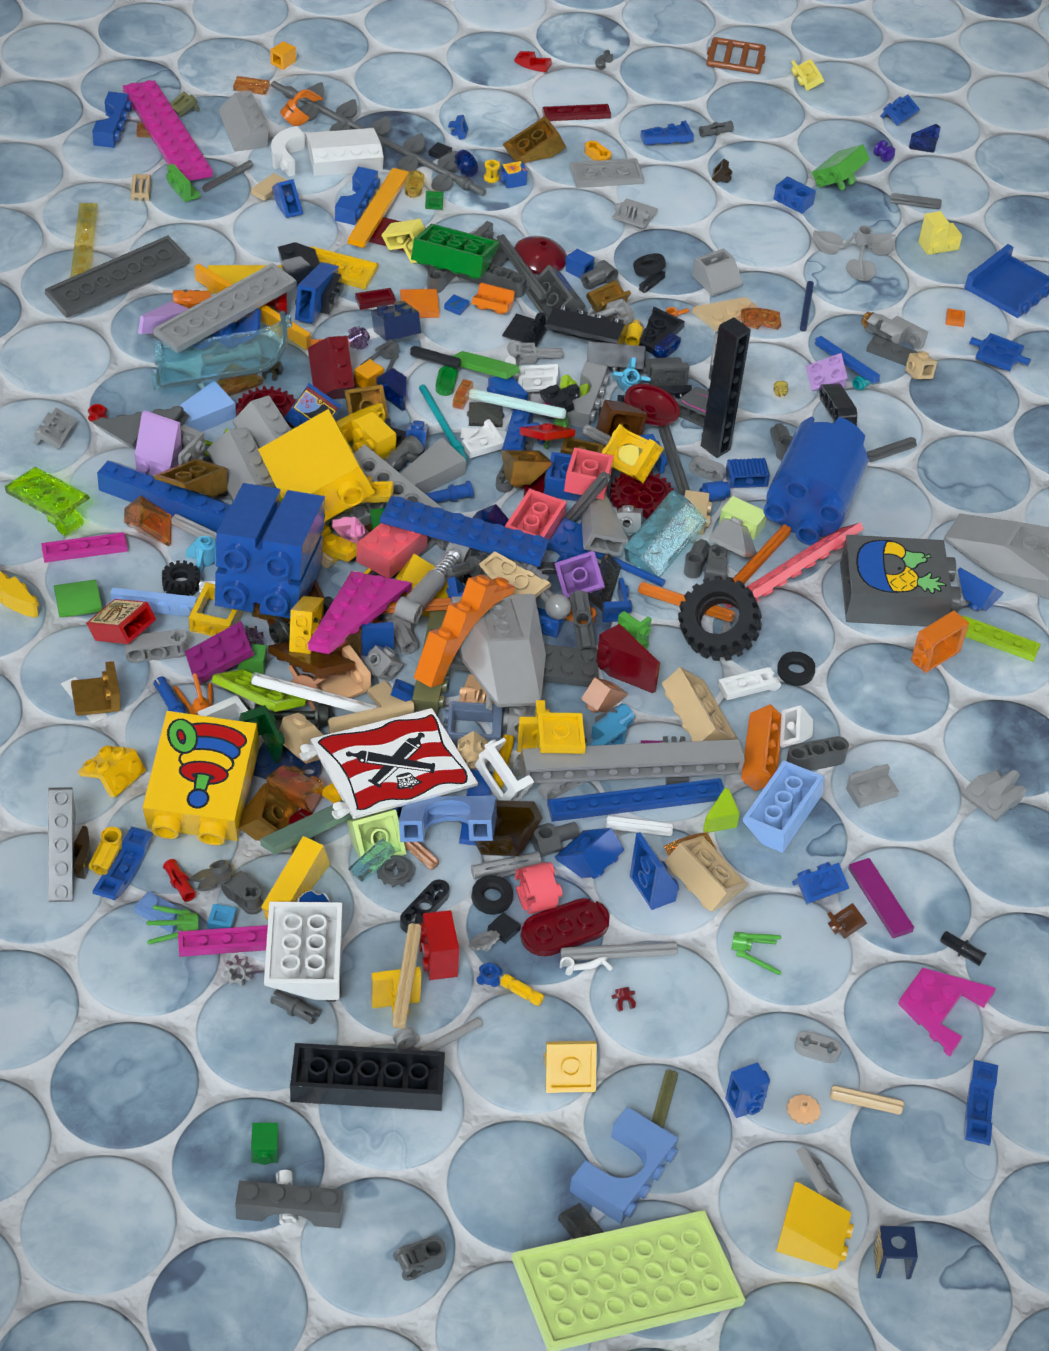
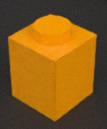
M283 41L270 49L271 64L284 70L295 63L296 47Z
M371 359L354 369V385L359 388L384 383V368Z

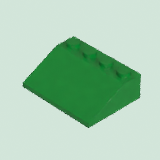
M431 223L414 238L411 260L421 265L429 264L433 265L436 269H448L454 274L462 273L470 278L478 279L486 273L500 241Z

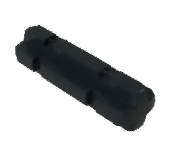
M660 271L646 278L639 284V291L643 293L649 291L665 278V271Z

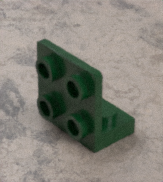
M266 705L240 713L239 721L257 723L258 737L259 735L262 736L274 763H279L285 739L283 733L278 731L275 726L276 720L273 713L268 711Z

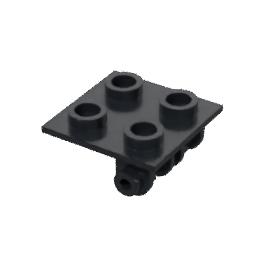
M516 313L502 336L522 343H535V347H537L548 330L545 328V313H537L535 319Z

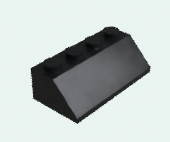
M559 306V309L553 308L545 324V328L551 332L594 342L624 345L628 326L624 324V320L613 318V321L606 320V316L595 314V317L588 316V312L577 310V313L571 312L570 308Z

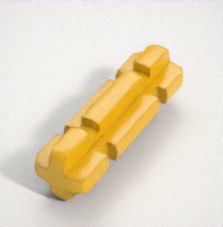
M504 974L500 980L501 986L510 989L513 993L525 1000H529L530 1003L536 1006H540L545 998L542 993L534 991L533 988L517 979L515 980L509 974Z

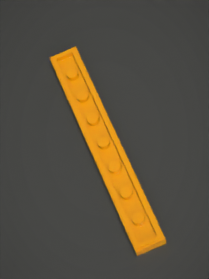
M396 168L391 169L349 235L347 244L365 248L408 179L409 171Z
M199 263L194 266L195 280L215 293H219L233 285ZM265 304L258 308L261 310V322L305 350H308V347L311 346L310 332Z

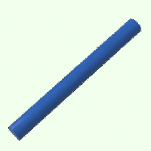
M595 552L597 559L660 587H663L666 582L663 578L609 554Z

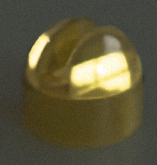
M777 381L773 384V391L776 396L787 395L789 390L787 382Z

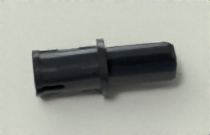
M945 931L940 938V942L958 952L959 957L963 956L980 966L987 954L968 943L969 940L963 941L948 931Z

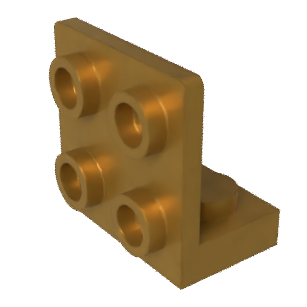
M114 661L105 662L106 671H102V677L71 681L75 714L77 716L120 711V691Z

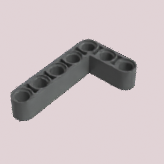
M490 263L486 273L478 279L470 278L462 273L454 274L448 269H436L434 266L427 273V289H437V293L442 292L451 280L457 276L476 284L486 283L514 290L515 298H520L525 294L526 277L521 273L494 263Z

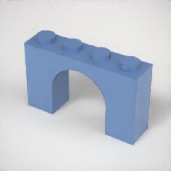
M496 795L437 796L404 805L399 818L400 842H423L426 830L431 825L443 821L467 823L469 826V841H493L497 820Z
M629 1107L625 1108L613 1124L611 1138L634 1151L642 1160L643 1169L632 1177L617 1178L605 1173L585 1160L571 1178L569 1191L622 1224L626 1217H632L638 1206L636 1203L640 1198L645 1199L652 1187L651 1183L654 1179L658 1181L665 1171V1164L668 1161L671 1163L679 1151L676 1148L678 1137Z

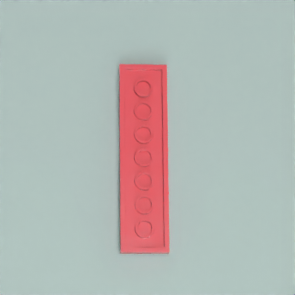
M861 522L839 528L834 533L823 537L817 543L812 544L746 586V588L749 587L758 602L759 596H766L774 591L773 587H780L788 582L787 578L790 576L794 578L802 573L801 569L804 567L805 569L810 568L816 564L815 560L828 557L830 555L829 551L842 548L846 535H857V533L864 530ZM725 604L726 608L735 607L731 604Z

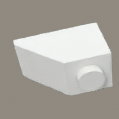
M802 705L782 710L780 746L782 748L801 743L813 737V719Z

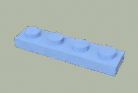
M113 587L111 590V602L114 599L146 601L153 613L189 617L197 601L195 596Z

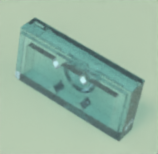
M382 838L353 863L348 870L353 876L363 882L374 871L381 868L382 864L396 850Z

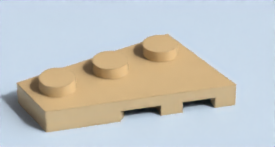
M747 297L695 306L692 309V313L717 332L721 323L733 317L740 321L756 313L758 306Z
M493 552L479 563L480 568L490 579L502 577L507 579L509 584L515 586L513 595L535 594L536 598L551 586L547 580L537 577L531 571L523 569L497 552Z

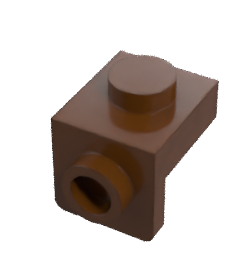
M853 903L836 915H833L831 911L827 913L831 920L828 922V925L835 935L840 933L844 939L867 924Z

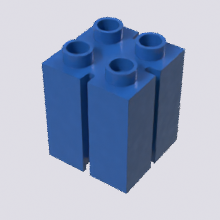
M243 483L216 533V567L218 569L215 573V606L253 612L256 604L259 603L260 614L290 618L291 609L303 596H309L321 569L323 535L321 534L324 528L325 496L287 490L282 502H280L279 494L281 489Z

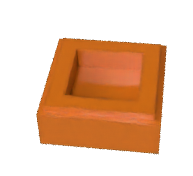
M947 308L945 325L964 327L965 311Z

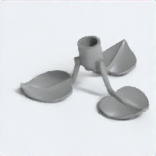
M862 225L859 227L858 232H854L852 237L844 244L840 235L827 231L819 232L814 230L813 239L821 252L835 255L839 249H844L855 238L856 244L861 247L859 260H850L847 263L846 269L855 279L867 282L873 279L876 269L871 261H862L865 246L867 245L868 249L871 248L874 254L881 256L889 255L894 248L896 235L872 234L873 231L869 226Z

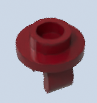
M629 987L616 989V994L611 995L612 999H618L616 1002L618 1012L623 1011V1001L629 1003L630 1009H634L636 1006L635 1000L630 997L635 995V991H630Z

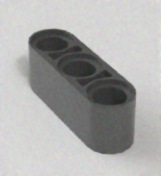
M835 736L794 744L789 747L786 761L810 771L838 766L845 762L849 742L843 737Z

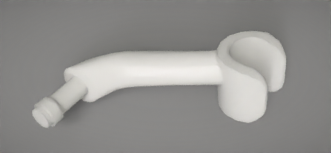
M606 956L574 964L572 958L564 957L560 961L559 968L567 966L565 974L569 976L573 971L594 969L602 964L607 970L611 971L613 966L606 961Z

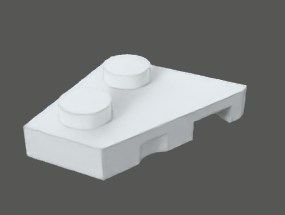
M490 419L484 422L482 428H476L471 435L462 440V445L469 458L501 450L504 444V439Z

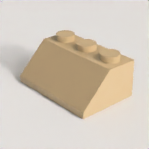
M703 836L679 843L665 861L671 873L678 876L685 884L686 889L694 893L702 906L710 912L725 906L749 885Z

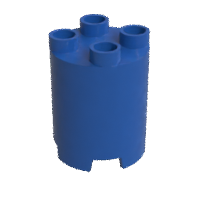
M812 416L799 424L767 492L766 504L763 509L764 515L771 521L778 522L781 526L784 524L788 527L790 526V532L795 533L797 539L807 545L817 543L820 537L830 535L840 528L870 459L867 457L866 449L863 445L865 434L855 424L841 417H838L834 423L814 422L815 419Z

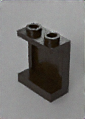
M497 800L498 817L493 841L474 842L481 855L519 856L542 820V816L534 801Z

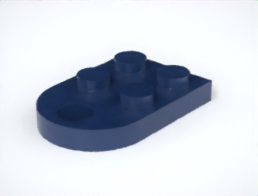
M264 742L258 750L253 776L295 789L309 787L320 777V760L306 764L283 745L280 762L275 764ZM313 770L314 773L305 774L304 771Z

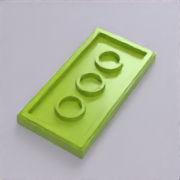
M245 669L213 675L212 683L261 706L266 705L268 709L274 712L305 706L306 703L305 698L251 684L253 673Z

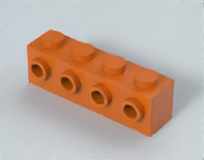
M771 704L753 711L749 715L744 753L745 762L741 779L754 791L764 788L778 769L782 714Z

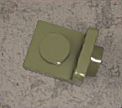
M185 91L170 103L180 117L192 107L197 112L200 110L197 106V99L192 94L189 96Z

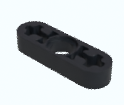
M440 879L432 881L402 912L400 928L407 933L410 923H422L423 913L436 912L449 898V884ZM421 903H428L431 905V908L422 910L419 908V905Z

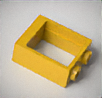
M206 582L189 615V631L214 636L238 623L244 611L232 609L227 619L201 614L208 599L215 600V584Z
M303 596L291 609L289 652L312 653V651L308 650V642L323 619L324 598Z

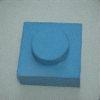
M213 904L207 927L210 929L232 928L237 914L236 907Z

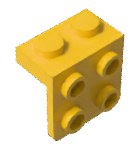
M107 745L102 747L95 757L85 761L82 765L83 767L78 770V773L84 777L99 778L109 796L116 797L143 774L146 769L134 748Z

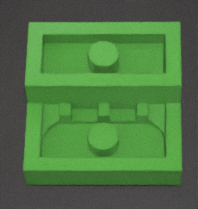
M96 579L53 585L59 618L95 613L102 610Z

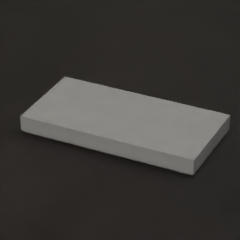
M637 158L570 162V171L576 188L644 184V177Z

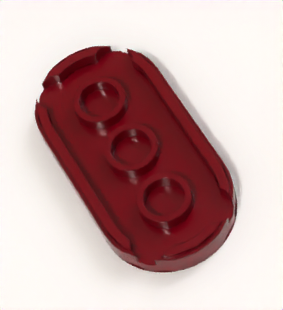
M587 898L576 899L528 917L521 928V943L526 950L537 956L546 957L558 954L562 948L577 947L602 937L609 927V912L598 901L595 903Z

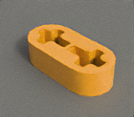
M587 141L585 143L584 152L592 160H611V152L599 142Z

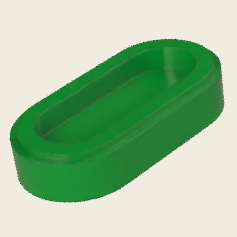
M447 366L439 369L435 384V391L439 395L449 396L454 393L457 370Z

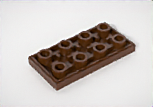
M290 641L268 645V653L276 656L277 660L289 662L290 666L294 665L295 667L302 668L303 672L315 674V677L319 679H326L331 674L345 675L346 671L355 669V661L334 652L330 654L312 651L311 654L289 652Z

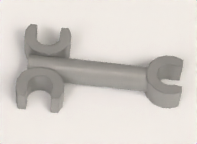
M620 300L615 303L614 307L595 313L593 308L590 307L588 316L595 317V314L606 317L614 314L625 315L627 313L624 308L626 303L624 300Z

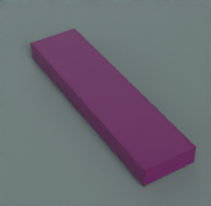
M867 858L849 864L848 869L892 939L913 932V924L871 859Z

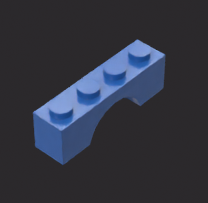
M108 91L105 99V113L109 118L96 121L92 130L94 146L114 148L116 142L120 140V132L123 131L124 122L128 119V112L132 109V101H129V94Z
M357 167L352 176V191L356 193L339 198L335 205V221L356 225L357 221L362 217L364 209H367L369 200L373 199L375 190L379 188L380 178H378L377 170Z

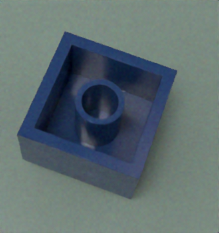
M405 301L395 302L391 306L380 305L377 306V309L371 310L373 330L385 341L421 333L419 311Z

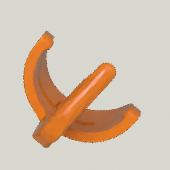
M301 90L294 98L288 100L281 109L280 114L291 125L300 126L308 121L309 116L296 106L298 104L297 101L303 97L313 102L322 101L323 98L311 90Z

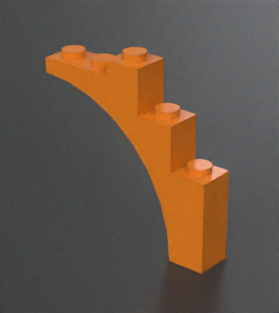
M478 575L468 578L461 601L449 604L442 626L439 629L429 631L413 678L429 687L441 685L455 654L474 625L496 603L513 595L515 586L509 584V581L502 577L490 580L485 575Z

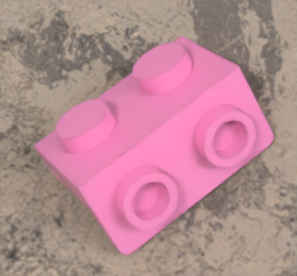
M342 517L341 519L333 520V529L342 538L356 544L369 533L356 517Z

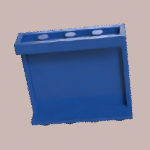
M1007 244L968 274L964 289L1019 318L1026 314L1031 307L1036 306L1041 299L1049 295V276L1013 257L1014 247Z

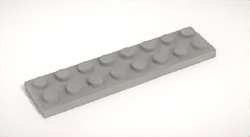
M271 263L153 328V333L172 350L179 353L295 288L297 281L277 265Z

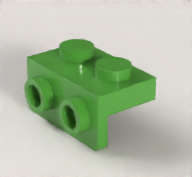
M174 164L167 165L168 173L166 178L168 184L183 201L187 202L199 198L200 193Z
M623 611L618 616V624L624 627L647 649L652 619L647 616L640 622Z

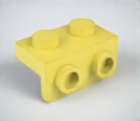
M811 59L800 65H797L794 60L791 61L793 66L791 71L794 77L797 78L799 85L804 86L806 91L824 82L821 73Z

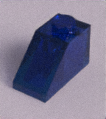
M392 368L376 378V385L383 384L385 399L401 411H404L406 408L407 377L395 368Z

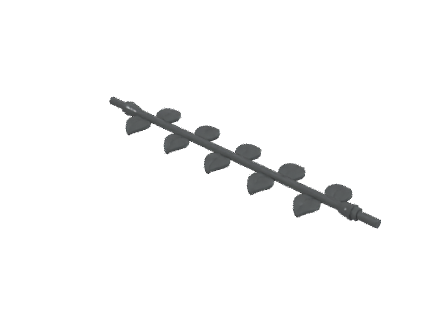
M276 81L271 83V87L283 92L286 98H294L298 93L292 86H284ZM322 82L307 88L322 98L324 97ZM305 97L298 100L305 104L299 109L309 116L308 121L316 118L317 111L337 120L338 122L331 126L330 131L351 130L350 128L366 129L348 119L355 117L357 114L356 99L343 103L336 109V112ZM385 116L370 125L369 128H374L381 143L382 152L385 145L405 156L398 162L397 169L413 173L417 170L418 163L439 173L432 180V189L448 191L451 189L453 181H455L462 189L472 190L485 196L486 190L474 184L470 178L458 176L450 172L459 166L457 151L444 155L435 164L416 154L425 148L422 133L406 140L402 147L383 137L391 130L389 116Z

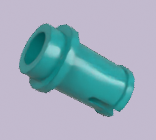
M856 376L852 381V385L856 390H863L866 386L872 384L862 376Z

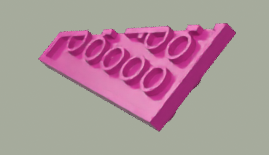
M351 571L309 640L308 650L330 654L345 642V638L348 635L357 633L362 624L367 625L385 611L390 602H396L400 599V595L403 592L408 593L412 590V582Z

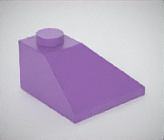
M594 551L554 563L563 595L567 596L568 599H570V594L574 593V591L582 590L591 593L605 588Z

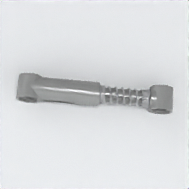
M449 542L445 556L437 566L427 572L406 597L402 596L398 600L394 616L416 624L423 609L444 586L445 580L448 578L446 569H449L450 566L464 563L467 557L471 556L473 548Z

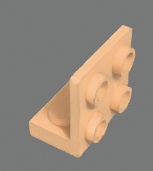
M350 645L342 648V656L355 661V669L346 671L345 675H328V678L319 682L318 685L320 690L353 698L366 693L367 689L371 688V673Z

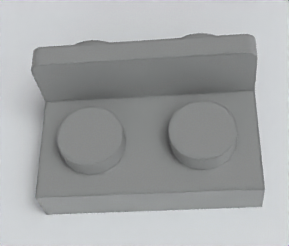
M55 408L53 413L48 412L42 421L45 424L44 427L40 425L34 435L37 438L34 443L38 445L39 441L43 440L59 449L75 424L76 419Z
M888 764L874 766L871 769L858 771L849 776L846 790L858 808L898 796L899 790L888 776L890 770Z

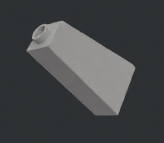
M440 438L400 474L426 494L465 475L466 459L447 441Z
M607 496L604 497V500L595 498L581 515L583 547L585 550L620 556L628 542V538Z

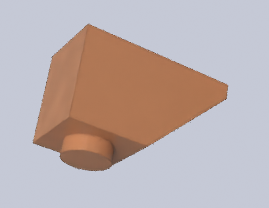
M594 677L581 700L587 703L586 708L592 712L597 713L600 711L605 713L622 701L628 693L611 681Z

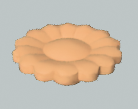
M795 1095L794 1098L789 1099V1103L786 1106L788 1109L787 1114L790 1115V1118L804 1125L808 1123L813 1124L814 1121L819 1119L821 1114L820 1104H817V1100L812 1099L810 1095Z

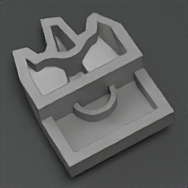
M1001 770L977 776L962 792V796L997 822L1009 809L1012 811L1022 800L1027 788L1022 785H1015L1020 776L1017 771L1012 770L1002 777Z

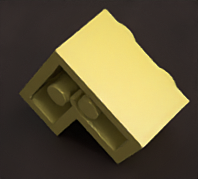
M941 211L926 213L918 241L925 253L930 255L959 250L962 234L954 223H949Z
M421 219L395 222L387 227L382 237L389 250L404 248L410 263H417L411 260L413 241L425 227Z

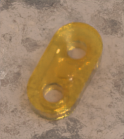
M410 171L407 174L404 192L410 198H416L422 194L425 177L422 172Z

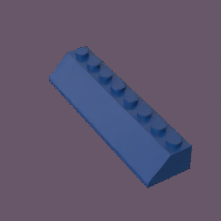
M107 460L97 472L99 491L169 517L179 514L215 532L218 531L231 506L227 502L208 497L205 494L156 480L151 474L121 463Z

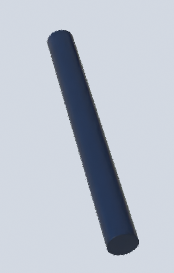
M808 281L806 284L800 330L803 332L807 330L814 286L813 281Z

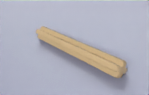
M410 923L408 925L392 1020L394 1028L404 1029L406 1027L421 935L420 924Z

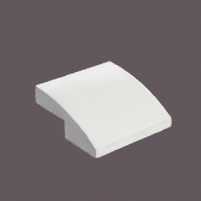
M559 364L521 366L518 383L526 392H540V390L549 386L558 385Z

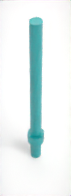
M420 385L419 390L451 446L467 462L468 457L464 452L462 443L455 437L426 385Z

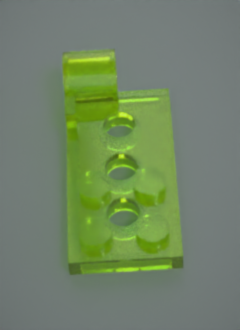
M33 467L4 486L7 494L45 514L48 522L55 525L58 532L63 536H68L84 524L82 516L75 508L89 500V495L37 467Z

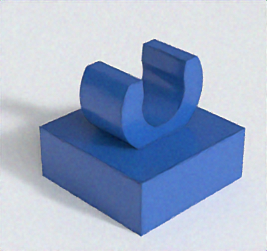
M457 115L456 121H450L448 128H455L451 131V135H458L459 139H465L469 128L464 115Z

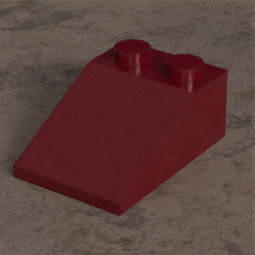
M620 624L599 634L596 659L599 669L612 678L650 693L656 692L660 662Z

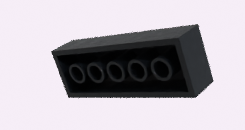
M295 1043L290 1081V1102L441 1111L445 1052Z

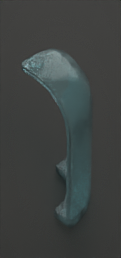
M281 311V321L275 325L254 331L202 339L179 353H176L169 346L163 345L161 342L153 343L155 365H158V368L151 370L153 389L160 391L256 375L271 369L282 358L288 345V327H292L290 315L287 316L285 311Z

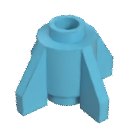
M633 357L623 372H612V377L617 381V385L624 393L632 385L649 383L651 379L650 377H640L639 372L634 369L636 358Z
M210 536L198 537L186 550V557L196 559V566L200 574L204 567L211 566L214 561L216 565V541Z

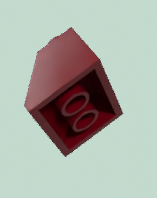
M347 335L327 337L308 347L313 386L332 399H344V390L355 388Z

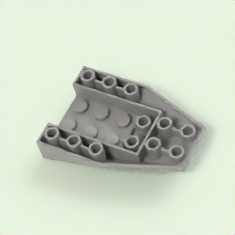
M959 513L944 536V540L991 575L1049 599V527Z
M514 594L502 599L491 607L474 625L458 649L462 662L497 707L535 706L536 700H541L546 652L535 594ZM462 596L452 597L451 604L461 601Z

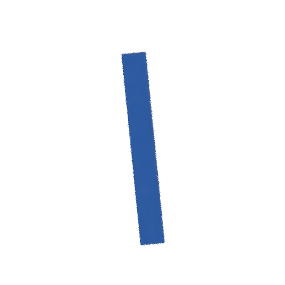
M721 778L548 799L547 807L551 822L714 802L717 801L724 790Z

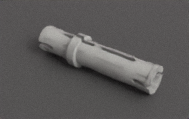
M536 851L534 853L471 865V873L473 879L515 871L519 868L542 863L539 851ZM524 860L527 861V862H523V863H518V864H514V865H509L510 863H515V862L524 861ZM503 865V867L486 870V868Z

